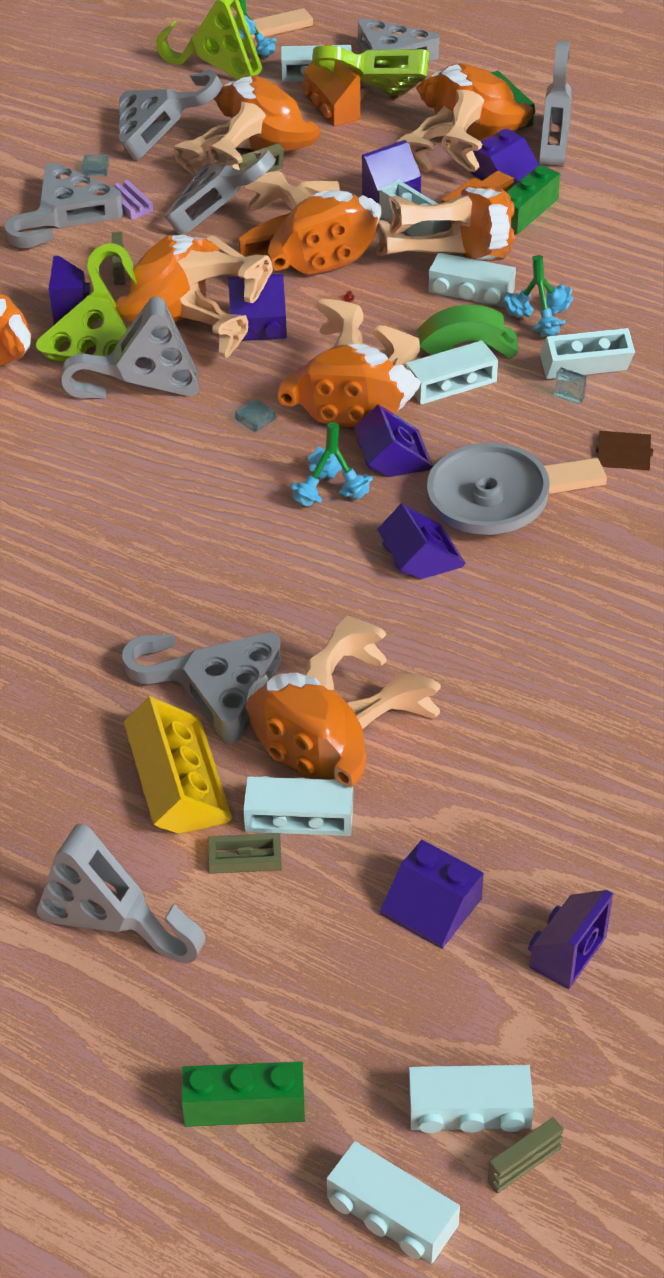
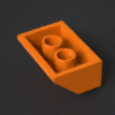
M335 61L334 72L317 67L311 62L304 71L302 89L304 94L313 101L314 106L318 107L324 117L334 126L360 120V76L357 72Z

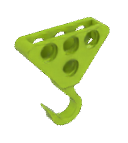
M239 0L215 1L196 33L190 38L183 53L173 51L167 41L168 35L172 33L177 20L161 31L156 38L158 53L166 62L181 65L193 53H196L201 59L237 80L242 77L258 76L262 71V65ZM230 7H233L236 10V18L233 17ZM238 29L244 33V40L241 39ZM246 51L252 55L251 62H249Z
M317 46L313 48L312 64L334 72L335 61L356 71L361 81L388 96L401 97L427 78L430 52L423 49L366 50L362 54H355L341 47Z
M107 243L97 247L90 254L87 261V270L94 287L93 293L81 301L37 340L36 347L47 360L64 363L74 355L86 354L92 347H96V351L92 355L108 356L114 351L126 333L127 328L116 309V303L99 274L101 262L108 257L116 256L122 259L123 266L133 282L137 284L133 271V261L122 246ZM102 321L99 328L92 329L95 322ZM70 343L67 350L60 352L64 344Z

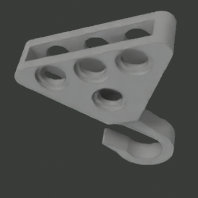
M367 18L358 20V45L363 53L366 50L423 49L430 52L429 61L439 58L440 35L438 33ZM420 36V37H424V38L417 39V38H413V37ZM360 80V87H372Z
M557 41L553 83L547 87L539 164L564 166L572 107V88L566 82L570 41ZM552 122L562 123L560 145H549Z
M207 70L190 75L196 86H205L196 92H176L169 89L131 90L124 92L120 96V142L133 160L141 159L180 119L181 113L185 108L204 105L217 96L222 88V82L214 71ZM164 116V118H163L162 120H160L159 122H156L159 118H161V117Z
M268 148L253 152L258 160L244 170L234 169L231 166L222 164H206L164 215L179 235H186L233 198L241 186L248 185L265 174L276 161ZM199 200L191 212L187 214L185 210Z
M49 163L45 166L39 208L36 211L15 215L5 223L7 241L15 247L30 248L54 240L52 228L30 232L18 231L42 226L64 228L120 219L123 216L121 191L58 163ZM60 175H68L69 177L61 179ZM77 183H86V184H88L87 186H84V187H76V186H74V185L77 184ZM97 191H105V192H107V193L104 194V195H94V194H93V193H95V192H97ZM104 206V210H96L95 208Z
M151 297L110 355L77 354L68 358L61 369L63 388L67 393L77 398L106 399V388L90 383H80L71 377L74 372L82 369L110 375L125 382L185 396H194L199 392L197 368L165 301L161 297Z
M273 632L197 649L180 658L150 666L140 665L135 660L146 653H156L175 647L174 634L143 635L127 643L122 652L125 674L131 680L140 684L167 681L179 682L220 739L227 744L238 742L250 722L245 705L248 691L254 681L265 675L269 678L275 676L281 664L280 637Z
M76 824L55 855L36 911L37 915L43 921L52 924L112 932L131 929L143 937L162 956L181 963L193 962L206 941L205 934L198 924L188 918L173 904L164 920L180 939L169 934L148 908L142 890L92 829L83 824ZM103 881L111 884L116 891L109 889ZM94 906L102 907L104 910L97 909Z

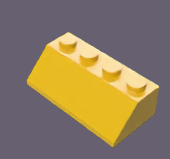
M149 696L124 721V725L153 825L177 834H184L229 823L233 817L200 717Z

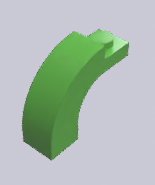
M458 305L446 308L428 318L417 329L420 348L431 355L448 351L462 342L481 340L510 359L518 353L517 335L511 328L504 327L503 314L485 306Z

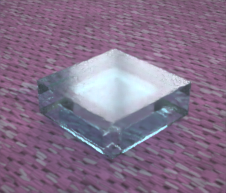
M84 155L81 168L83 175L107 176L109 155Z
M560 367L556 372L554 395L581 404L585 398L587 376Z
M255 399L235 411V419L252 431L257 432L276 420V411Z

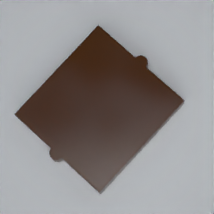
M600 431L599 444L595 448L602 467L650 470V457L653 456L654 451L651 448V434Z

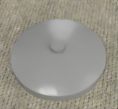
M502 443L467 445L446 454L433 466L427 479L428 502L432 511L440 520L460 531L482 535L506 533L529 524L542 513L549 499V476L543 464L531 453L521 448Z

